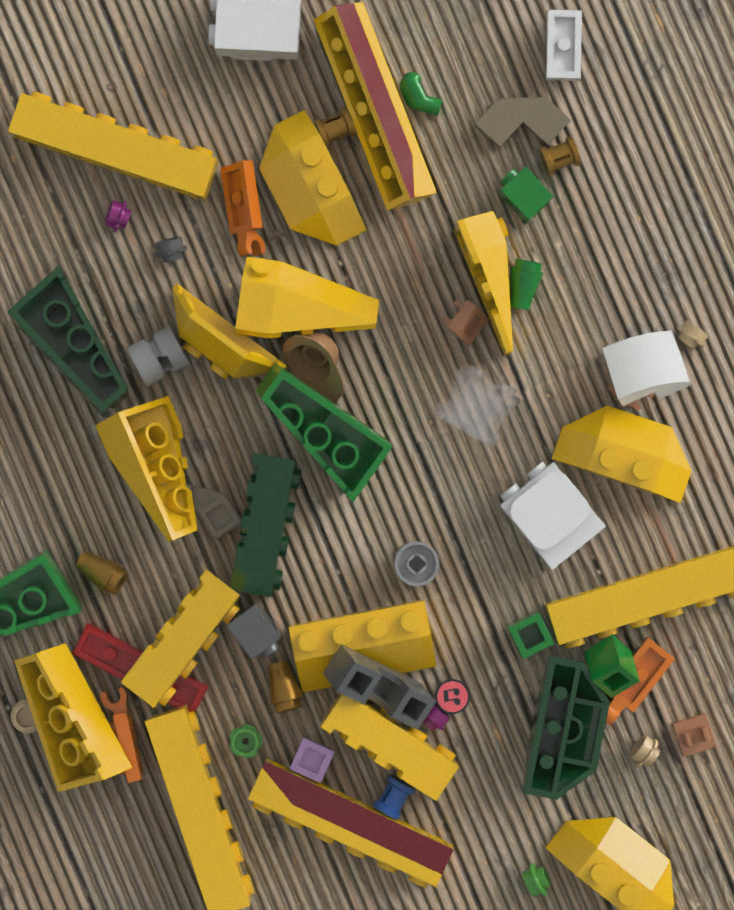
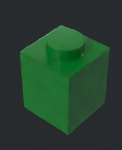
M526 166L519 173L513 169L500 181L503 188L498 195L525 224L537 215L554 197Z
M537 611L505 625L520 657L523 659L555 644L540 613Z
M613 634L584 651L592 682L611 698L640 682L632 651Z

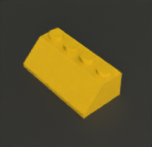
M424 599L293 624L288 627L302 693L333 687L323 672L341 644L399 673L437 667Z

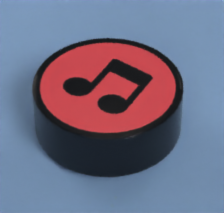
M447 679L438 685L435 699L442 711L456 714L467 707L470 694L462 681Z

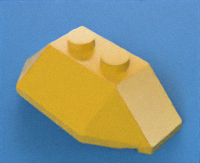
M303 110L275 124L259 170L290 230L334 246H338L367 231L342 176L306 111Z
M176 283L173 286L179 337L185 341L182 348L197 359L204 355L213 363L209 368L226 380L229 375L236 380L266 376L274 363H277L285 370L288 368L287 365L247 335L235 334V326Z
M608 405L562 427L551 460L677 503L682 501L691 474L689 464L672 427Z
M617 817L566 820L545 846L571 872L619 910H672L674 907L670 859Z

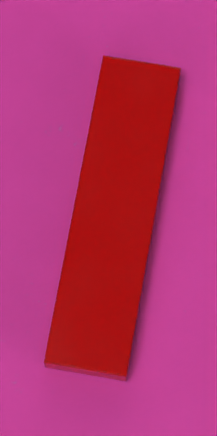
M87 623L71 654L123 680L144 651ZM190 675L186 679L180 676L172 686L177 691L167 704L174 708L187 704L189 712H196L209 685Z

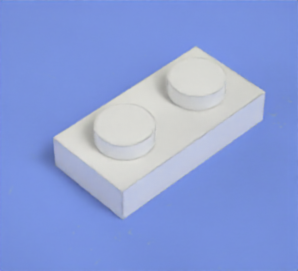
M582 10L547 11L546 80L580 81Z

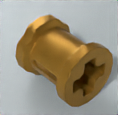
M346 107L341 108L338 114L323 120L320 118L314 120L317 131L326 147L330 146V142L345 136H357Z
M572 136L567 137L565 142L546 149L544 146L538 148L542 165L548 177L554 175V171L573 164L575 167L581 165L580 154Z

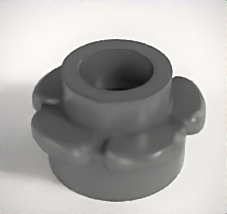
M182 237L164 239L155 243L157 252L154 253V256H161L164 263L176 261L183 258L182 252L187 250V246L183 245Z

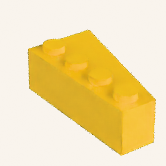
M66 643L14 660L58 792L99 782L132 768Z

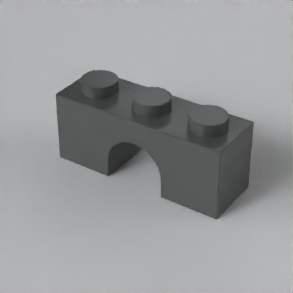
M342 644L323 672L337 692L362 704H365L367 699H370L381 706L392 718L417 730L436 703V700L421 683Z

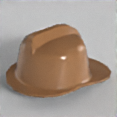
M314 329L311 335H294L287 338L283 344L282 353L293 375L333 403L337 402L343 395L344 384L337 367L339 349L336 343L329 336L321 333L319 329Z

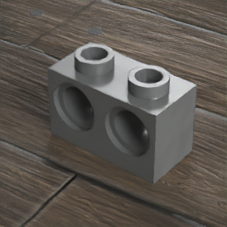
M259 602L227 625L251 659L259 655L263 660L280 646L278 640L283 634Z

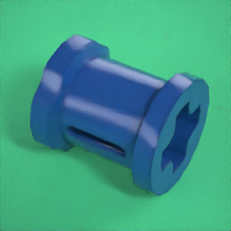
M389 774L387 778L389 783L380 799L374 801L373 806L389 817L399 820L401 816L400 810L409 794L413 795L416 789L404 780Z

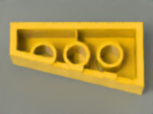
M207 569L199 578L201 582L197 588L186 595L180 603L176 615L172 616L164 624L155 637L154 643L146 648L121 681L124 686L154 709L158 704H161L163 707L166 706L177 691L172 687L180 676L186 679L198 664L194 657L201 648L206 652L211 648L219 637L215 630L222 621L229 624L240 610V607L236 605L240 595Z
M340 693L322 719L321 728L330 734L335 729L340 733L338 736L347 745L355 750H366L369 752L367 755L374 762L388 770L394 769L397 771L396 775L437 801L459 768L458 762L454 760L456 754L440 743L437 748L425 741L428 737L426 733L411 726L407 729L397 722L396 719L392 718L382 707L378 709L368 702L370 699H367L365 704H362Z

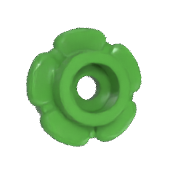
M244 724L241 728L236 727L229 736L231 741L230 750L236 756L252 758L258 753V748L262 747V735L257 733L256 728L252 725ZM244 738L249 740V743L246 745L242 742Z
M530 864V868L522 872L524 883L533 897L540 894L546 896L548 894V887L552 885L551 878L545 867L539 868L535 864Z

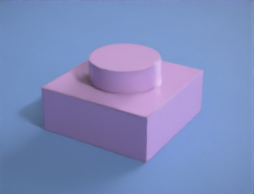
M303 736L289 769L321 783L335 750Z

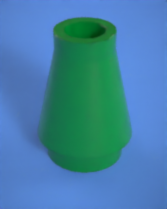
M515 259L514 267L510 266V307L530 310L531 302L544 272H541L542 263Z

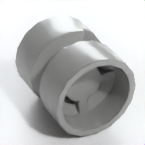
M171 326L154 333L153 340L150 342L143 339L127 347L147 387L164 379L165 372L167 371L176 373L190 366V362Z
M411 541L402 545L396 552L394 568L403 582L418 587L428 584L435 578L439 569V559L435 550L428 544L420 541Z

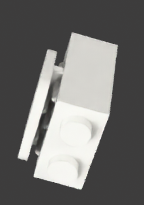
M210 0L211 11H216V24L209 25V45H214L217 56H229L237 60L270 61L273 59L298 60L301 0Z
M541 462L527 474L530 478L527 483L522 487L515 483L500 495L504 501L498 506L547 567L553 570L606 526L591 509L583 495L554 462L548 466Z

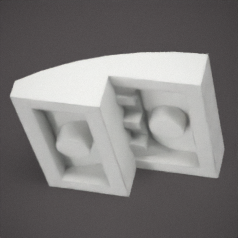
M672 331L642 334L602 348L617 398L622 406L654 392L661 399L691 385L675 335Z

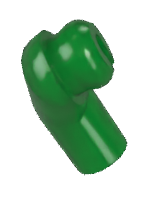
M415 72L406 73L400 81V91L406 104L411 109L438 116L442 99L425 95L420 84L421 77Z

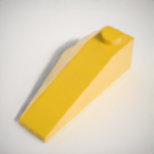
M494 211L457 221L454 233L502 352L506 356L513 352L507 245L505 240L509 233L503 218H496Z
M247 257L241 282L235 334L279 338L281 337V332L300 331L301 335H311L314 329L330 328L334 332L376 329L380 300L282 261Z
M169 396L118 412L96 424V429L108 457L168 542L197 531L192 491L186 485L184 470L188 469L187 458L182 457L180 440L183 439L182 426Z

